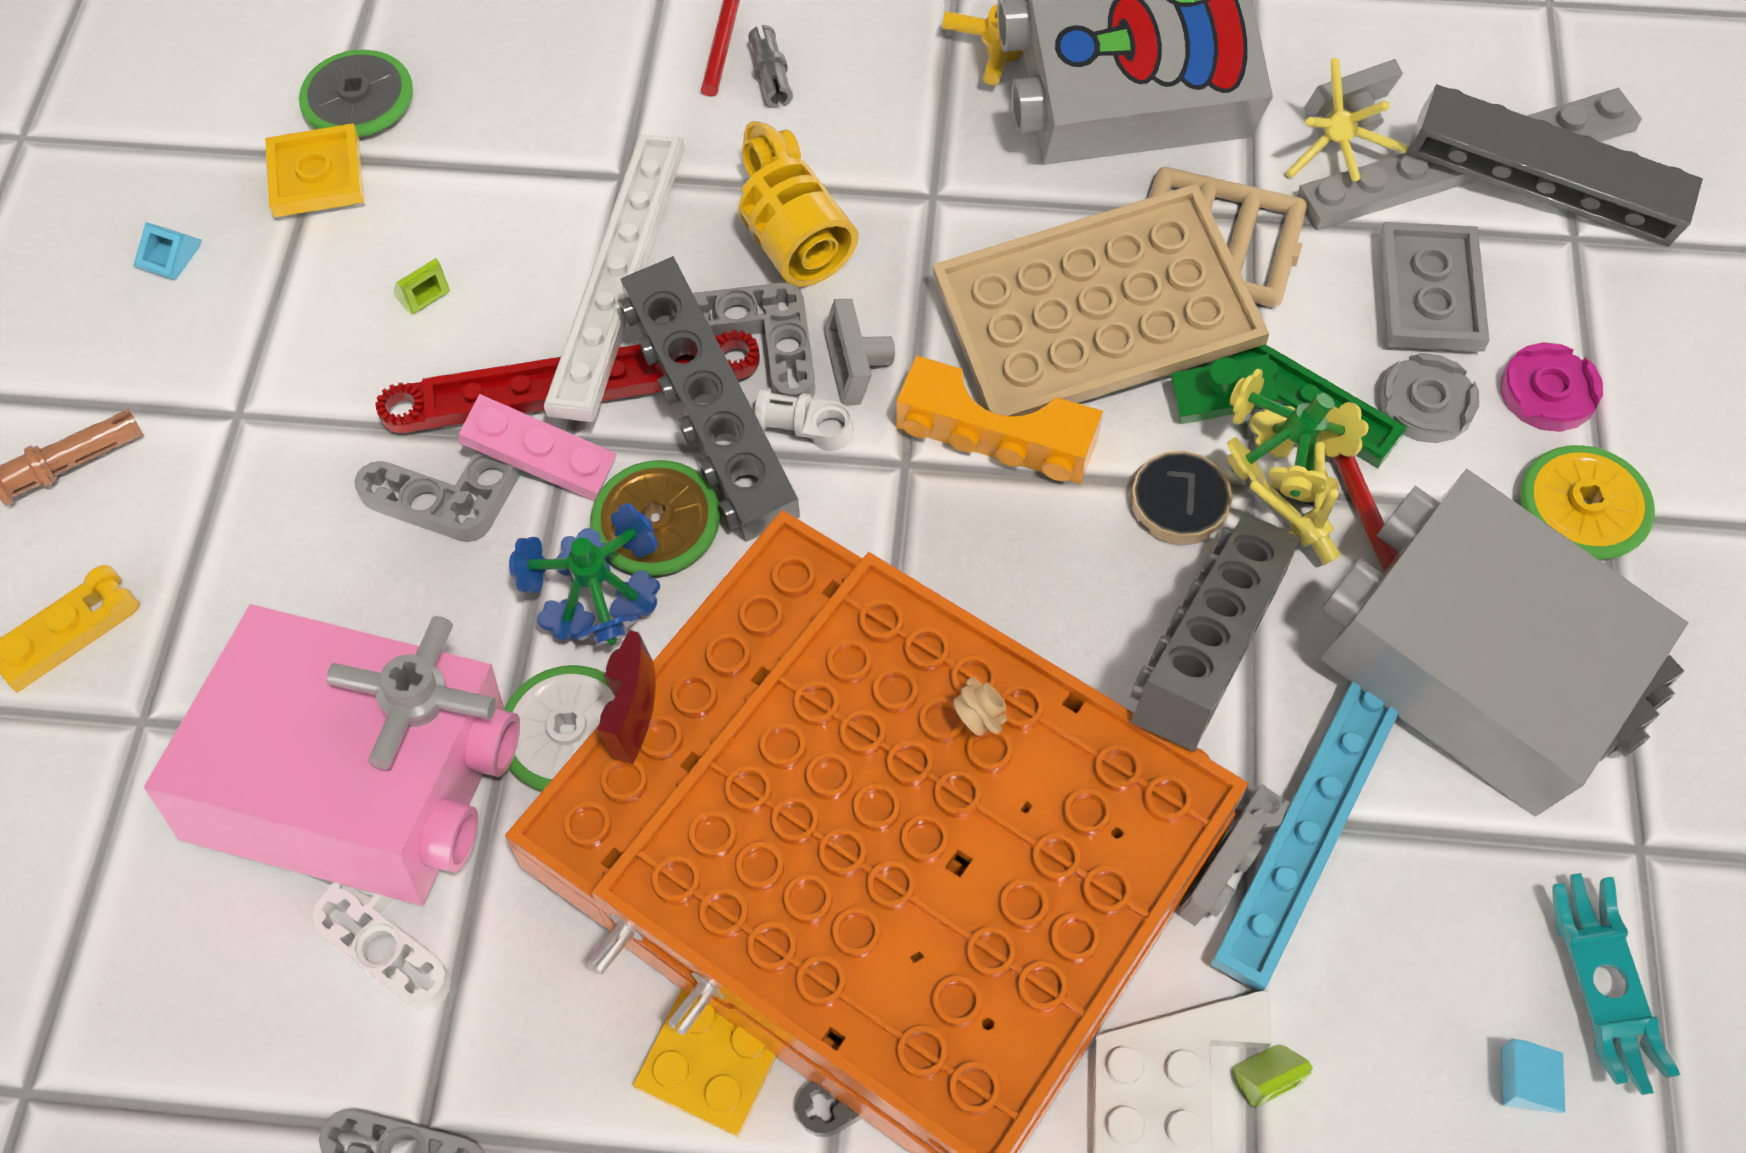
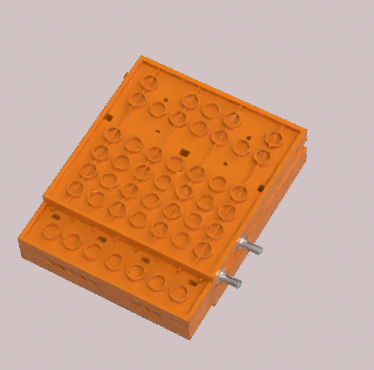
M782 509L653 660L656 675L653 713L647 734L634 764L613 758L600 736L597 726L505 834V837L522 869L601 926L608 929L609 934L587 960V965L591 970L614 941H616L615 945L596 967L594 973L603 975L622 949L626 948L681 989L686 990L690 994L668 1022L672 1029L676 1027L696 999L700 998L699 1002L678 1028L677 1033L685 1035L705 1007L710 1005L717 1014L735 1027L739 1026L756 1038L777 1058L809 1081H813L826 1090L838 1102L844 1103L850 1110L858 1113L863 1120L909 1153H1021L1225 837L1235 816L1234 810L1240 803L1249 783L1212 761L1203 750L1196 748L1195 752L1132 724L1131 720L1134 713L869 551L861 558ZM970 677L976 678L982 685L988 683L993 686L1006 704V711L1004 713L1007 721L1001 725L1002 731L997 735L990 730L983 736L976 735L964 724L955 709L954 699L961 694L962 688L968 686L966 680Z

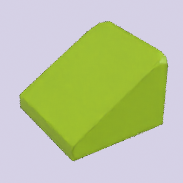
M436 258L396 282L394 288L396 298L411 315L450 291L441 264Z
M1278 1044L1236 1064L1232 1068V1073L1251 1107L1255 1106L1257 1108L1302 1085L1312 1074L1313 1067L1308 1059L1285 1045Z

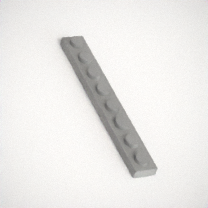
M1619 87L1527 115L1534 119L1545 120L1554 126L1579 135L1590 136L1599 142L1636 131L1642 120ZM1403 153L1358 167L1360 179L1357 182L1352 181L1349 171H1345L1302 184L1299 187L1297 197L1306 201V213L1316 230H1320L1480 179Z

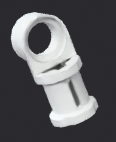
M765 387L758 392L755 403V415L763 431L767 427L793 430L796 436L812 438L814 444L827 451L844 448L850 443L854 430L853 420L849 408L844 404L812 398L811 394L802 393L799 397L773 394L771 388ZM829 418L839 419L845 424L839 432L827 434L818 429L820 423Z

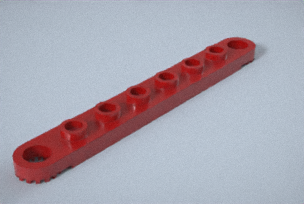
M731 330L732 333H727L726 331L723 334L714 335L724 354L734 348H740L748 352V356L744 357V361L740 359L739 363L737 361L731 363V360H728L737 380L746 378L756 371L760 363L759 347L756 339H753L750 333L745 334L743 330H740V332ZM639 344L619 347L601 401L661 392L657 379L663 377L657 363L651 366L647 364ZM685 354L677 357L674 361L684 364L692 361L695 356ZM561 357L422 378V382L416 383L407 382V384H403V382H398L397 386L391 384L388 390L384 388L382 390L383 394L377 396L378 401L375 403L376 411L384 427L395 433H407L463 424L479 394L524 414L544 411V404ZM411 401L414 403L412 405L413 410L409 409L408 415L406 412L403 413L404 416L402 417L400 414H397V417L393 413L390 414V410L398 402Z

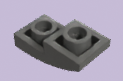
M1671 655L1667 656L1600 761L1617 750L1625 757L1650 738V735L1645 731L1646 728L1660 715L1656 710L1676 694L1670 687L1684 673V669Z

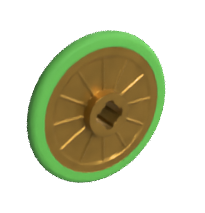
M653 460L632 465L613 476L598 493L593 503L590 517V528L599 533L601 543H608L615 538L616 529L611 521V515L618 511L621 505L624 503L631 504L638 512L644 514L652 523L654 536L658 542L657 550L651 554L647 553L643 558H638L631 549H625L621 546L609 555L608 561L617 568L631 574L645 570L650 576H662L688 567L708 550L719 528L720 507L713 487L710 488L704 476L699 472L678 462ZM658 513L660 520L652 522L650 519L651 515Z

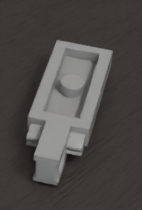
M1261 784L1254 792L1237 821L1230 828L1178 909V912H1180L1179 916L1192 925L1196 926L1208 912L1215 917L1220 914L1235 891L1234 888L1227 884L1236 868L1245 873L1262 848V845L1255 841L1258 834L1274 832L1281 825L1290 802L1266 788L1267 786Z

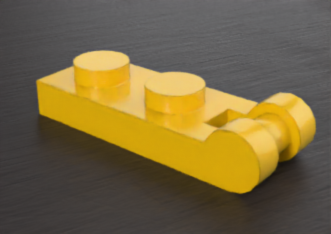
M101 565L92 569L86 575L84 583L0 638V674L16 693L136 612L139 606L138 600L130 590L120 587L121 579L111 566ZM103 600L101 607L95 611L91 610L92 606Z

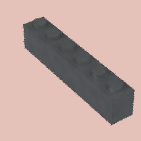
M1438 84L1435 85L1420 111L1407 150V154L1667 247L1691 224L1703 178L1687 173L1678 167L1661 164L1644 158L1635 152L1596 141L1590 136L1579 135L1554 126L1545 120L1531 118L1509 110L1502 105L1492 104L1466 95L1460 90Z

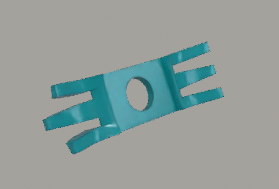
M1571 874L1570 897L1572 914L1564 883L1552 886L1553 907L1558 935L1562 936L1568 948L1593 1026L1595 1051L1616 1085L1628 1083V1075L1641 1095L1653 1094L1654 1091L1641 1058L1637 1035L1642 1034V1039L1639 1042L1640 1046L1649 1060L1665 1078L1680 1076V1072L1665 1049L1658 1018L1656 1016L1652 1017L1626 940L1628 929L1618 911L1614 877H1606L1600 880L1599 924L1591 907L1582 874ZM1598 967H1612L1623 976L1626 988L1621 997L1610 998L1598 991L1593 980L1594 972ZM1613 1038H1616V1045H1615V1046H1614L1613 1041H1612Z

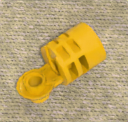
M749 122L744 131V142L741 151L742 160L750 178L742 187L743 194L738 205V217L749 228L754 239L761 245L762 250L787 283L796 287L815 285L835 274L852 256L858 243V230L808 164L801 159L798 141L790 130L777 131L774 127L762 122Z

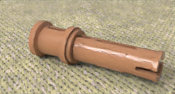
M129 408L41 449L38 445L34 447L30 445L24 448L23 455L1 464L0 500L5 506L13 504L14 497L40 485L45 487L54 485L53 482L57 481V475L114 450V448L143 437L144 435Z

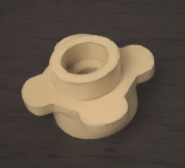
M970 677L966 680L968 686L962 688L961 694L954 699L955 709L964 724L976 735L983 736L989 730L997 735L1002 731L1001 725L1007 721L1004 713L1006 711V704L993 686L988 683L982 685L976 678Z

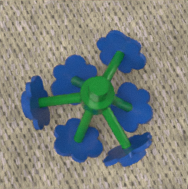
M624 503L618 508V511L611 515V521L616 527L614 539L608 543H601L600 535L596 530L591 528L583 529L577 534L576 538L566 536L562 539L561 549L564 552L560 553L556 559H546L542 556V543L538 537L517 539L515 551L512 552L509 559V570L513 579L516 580L518 591L539 593L543 586L542 574L546 570H557L562 575H571L572 585L568 599H564L560 603L554 600L546 601L543 611L539 612L536 619L539 627L550 631L555 638L559 640L576 639L579 641L595 638L597 645L607 643L615 645L617 640L626 637L625 628L637 622L639 617L648 616L655 610L657 606L655 594L660 589L659 581L651 578L650 574L645 570H640L631 576L629 582H624L610 571V565L607 562L609 555L621 546L625 549H631L638 558H643L647 553L651 554L658 548L652 523L631 504ZM604 580L616 589L617 598L610 606V614L600 587V583ZM582 587H589L601 624L594 625V614L584 611L583 605L578 601Z

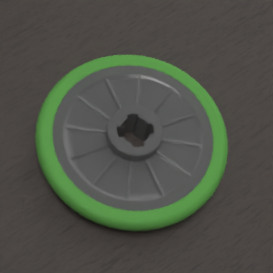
M366 49L342 52L325 59L306 76L299 92L300 110L307 122L315 129L354 123L358 137L371 135L393 124L405 112L412 98V79L406 67L399 60L386 53Z

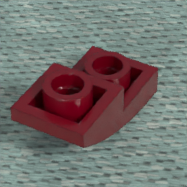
M629 630L619 649L613 651L607 662L604 677L615 698L605 705L597 730L614 759L634 764L647 734L653 713L656 675L654 662L640 633Z

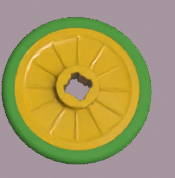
M1570 445L1552 449L1539 456L1528 467L1522 479L1520 488L1522 507L1598 560L1617 558L1633 551L1644 542L1652 529L1655 518V504L1648 484L1631 464L1604 449L1585 445ZM1584 498L1589 500L1591 504L1589 505L1583 501Z

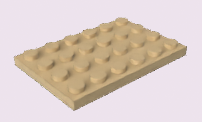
M1198 184L932 264L933 276L985 408L999 415L1022 416L1031 414L1045 407L1055 397L1079 403L1267 344L1269 338V331Z

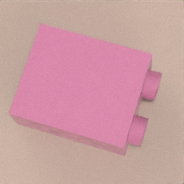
M250 604L148 778L144 788L178 840L423 906L440 869L457 873L465 865L472 851L478 829L477 809L469 806L484 773L501 777L509 768L519 741L520 718L517 713L505 711L492 664L441 652L435 667L442 673L446 687L495 697L496 709L493 717L488 720L441 709L438 716L432 722L421 727L407 728L390 769L376 768L368 762V758L387 716L382 712L376 695L328 685L327 673L332 663L381 673L389 661L401 655H415L419 646Z

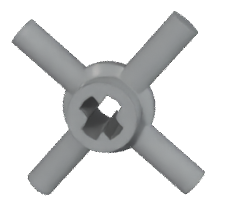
M441 616L432 617L416 654L401 655L392 659L384 666L381 673L332 663L327 673L328 685L376 695L382 712L387 716L368 758V762L372 766L383 770L390 769L407 728L421 727L432 722L438 716L441 709L488 720L493 717L496 709L495 697L446 687L442 673L435 667L453 627V624L448 619Z

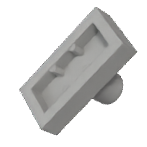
M1396 59L1342 77L1343 109L1354 113L1374 105L1375 100L1386 97L1403 75ZM1331 81L1317 86L1303 108L1307 117L1325 118L1330 111L1334 110ZM1378 113L1357 121L1358 127L1373 131L1384 122V119Z
M834 299L824 331L841 401L844 405L861 404L872 377L869 365H892L895 358L894 341L891 336L862 337L853 299Z

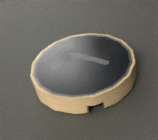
M1187 451L1164 452L1153 457L1140 468L1134 480L1130 499L1134 516L1139 523L1141 520L1143 525L1149 528L1148 533L1158 540L1183 545L1197 544L1206 540L1210 534L1225 524L1232 502L1230 482L1218 465L1202 455Z

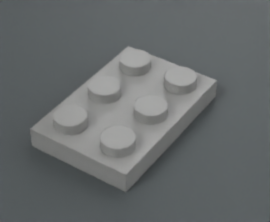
M1384 222L1380 231L1388 347L1484 352L1490 339L1478 226Z

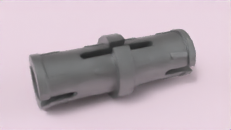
M762 25L765 39H761L758 27H754L748 34V40L755 57L753 62L756 77L762 81L765 101L770 107L779 108L776 94L780 93L783 107L787 106L793 99V92L786 76L788 70L787 61L784 54L779 52L775 31L768 25Z

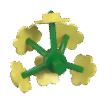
M1256 369L1253 375H1249L1247 378L1242 377L1232 390L1230 405L1234 406L1233 422L1238 425L1243 422L1246 415L1250 414L1254 405L1263 408V412L1253 414L1249 420L1250 430L1257 435L1255 438L1257 448L1250 452L1236 437L1226 442L1231 452L1227 456L1231 470L1244 481L1250 477L1252 481H1258L1263 485L1265 476L1258 467L1257 460L1269 452L1276 458L1287 457L1292 451V445L1298 444L1295 465L1289 468H1271L1268 474L1271 479L1270 485L1280 489V492L1287 497L1302 502H1314V493H1323L1325 484L1326 495L1330 489H1335L1337 486V480L1333 477H1328L1326 470L1325 475L1314 471L1315 443L1323 442L1325 453L1329 457L1335 458L1340 454L1353 457L1362 448L1361 437L1367 434L1368 424L1360 419L1361 409L1357 404L1347 402L1341 405L1340 408L1334 407V400L1326 393H1318L1311 403L1299 404L1296 409L1259 395L1264 384V378H1262L1263 371Z

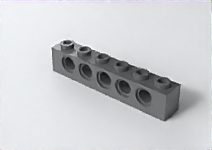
M674 256L620 278L625 297L619 299L618 303L629 327L635 324L638 325L643 337L637 339L642 354L649 366L657 363L663 377L657 379L661 392L669 406L677 403L683 415L682 418L677 419L681 432L689 447L695 444L698 445L704 457L698 460L699 467L708 486L711 488L718 485L725 499L719 502V507L729 528L732 530L739 527L747 542L760 536L782 509L797 519L800 518L799 499ZM662 316L675 317L668 323L660 324L655 322ZM685 354L695 356L692 361L684 364L674 361L677 357ZM702 394H711L716 397L707 404L694 402ZM723 434H731L737 437L729 445H718L714 442L718 436ZM742 475H753L758 478V481L750 487H740L734 483Z
M1243 513L1234 530L1228 527L1224 528L1214 552L1209 553L1198 579H1194L1182 607L1179 606L1166 635L1160 637L1151 655L1148 666L1154 669L1143 666L1136 679L1130 697L1139 702L1131 720L1132 724L1195 752L1288 570L1301 536L1247 513Z

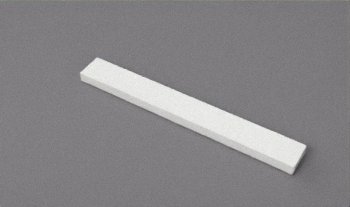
M640 134L544 404L547 417L586 422L595 421L627 325L618 303L619 299L625 297L620 278L646 267L684 153L683 138Z

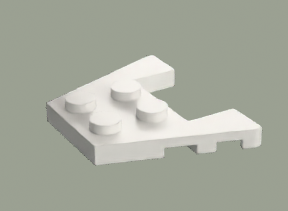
M1270 991L1251 993L1097 1035L1094 1039L1093 1153H1213L1210 1046L1268 1049L1272 1044Z

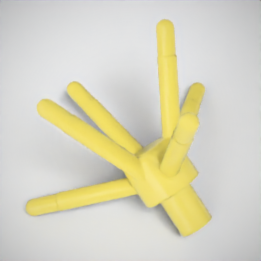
M1332 58L1330 62L1334 110L1330 111L1325 118L1308 117L1305 120L1307 126L1321 127L1324 129L1325 134L1287 170L1286 175L1289 178L1294 177L1331 140L1340 144L1350 177L1354 182L1360 179L1358 167L1349 142L1354 136L1407 154L1409 145L1358 127L1357 121L1389 109L1390 103L1388 101H1382L1354 113L1343 109L1340 61L1338 58Z
M1319 441L1314 445V471L1325 475V445ZM1265 479L1263 480V485L1258 481H1253L1250 484V488L1291 523L1292 531L1289 532L1301 536L1300 543L1303 548L1311 544L1323 565L1341 556L1329 535L1335 529L1328 519L1339 495L1338 482L1336 488L1330 489L1327 495L1326 484L1323 493H1314L1315 508L1303 515Z

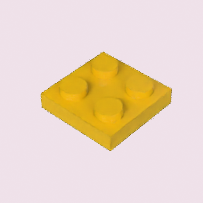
M354 123L265 138L269 207L274 217L365 203L359 136Z
M682 988L633 1087L646 1095L739 1138L777 1057L767 1050L765 1045L739 1026L735 1027L717 1014L710 1005L705 1007L685 1035L677 1033L680 1025L700 1000V998L696 999L680 1022L672 1029L668 1023L690 994Z

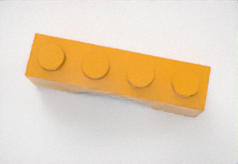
M916 355L896 400V428L905 430L908 434L917 438L928 437L951 444L955 449L962 452H977L996 458L1008 466H1022L1039 471L1053 480H1068L1081 484L1099 437L1103 411L1055 397L1045 407L1031 414L1022 416L995 414L978 405L970 397L964 385L961 368Z

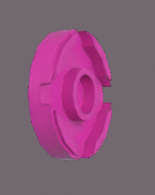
M1542 342L1525 346L1509 361L1501 377V395L1508 409L1526 424L1540 430L1556 432L1575 429L1592 417L1603 396L1602 378L1595 365L1586 357L1582 360L1572 354L1574 349L1563 344Z

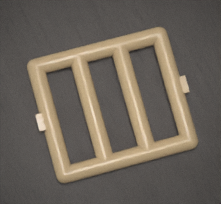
M1170 167L1158 169L1148 198L1167 193L1171 187L1180 189L1198 184L1210 211L1215 197L1242 203L1229 246L1230 253L1240 273L1242 272L1259 208L1286 213L1267 287L1245 282L1255 304L1268 307L1279 306L1284 297L1292 265L1297 266L1302 243H1298L1307 210L1306 201L1299 197Z

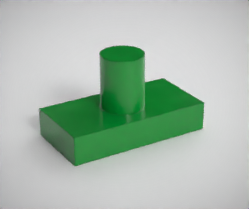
M1268 354L1240 360L1223 357L1214 361L1210 366L1171 373V382L1180 424L1235 414L1233 412L1234 406L1230 405L1232 390L1242 377L1247 378L1249 375H1253L1256 369L1263 371L1262 378H1264V384L1259 395L1278 403L1277 390ZM1254 405L1252 411H1253V410H1258V409H1263V408H1261V407H1259V406H1257V405Z

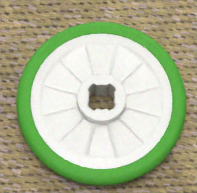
M580 665L551 668L528 679L510 697L504 709L505 711L518 714L520 718V735L509 769L523 783L543 791L599 725L600 716L605 705L615 698L604 677L605 672ZM564 724L575 725L576 729L572 733L560 732V727Z

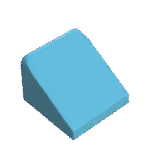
M146 222L133 266L176 280L199 249L202 239Z
M1511 1039L1501 1047L1503 1106L1565 1113L1563 1053L1520 1039Z

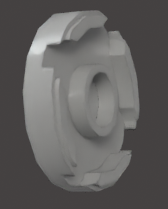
M1420 353L1411 355L1406 361H1402L1399 364L1396 362L1390 366L1379 388V407L1382 413L1407 427L1404 433L1405 436L1415 441L1439 443L1455 439L1468 429L1479 408V389L1475 381L1472 384L1470 379L1465 376L1467 371L1459 363L1441 355Z

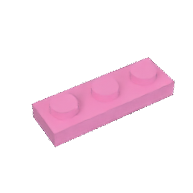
M479 394L458 436V443L593 501H595L602 489L617 455L615 452Z

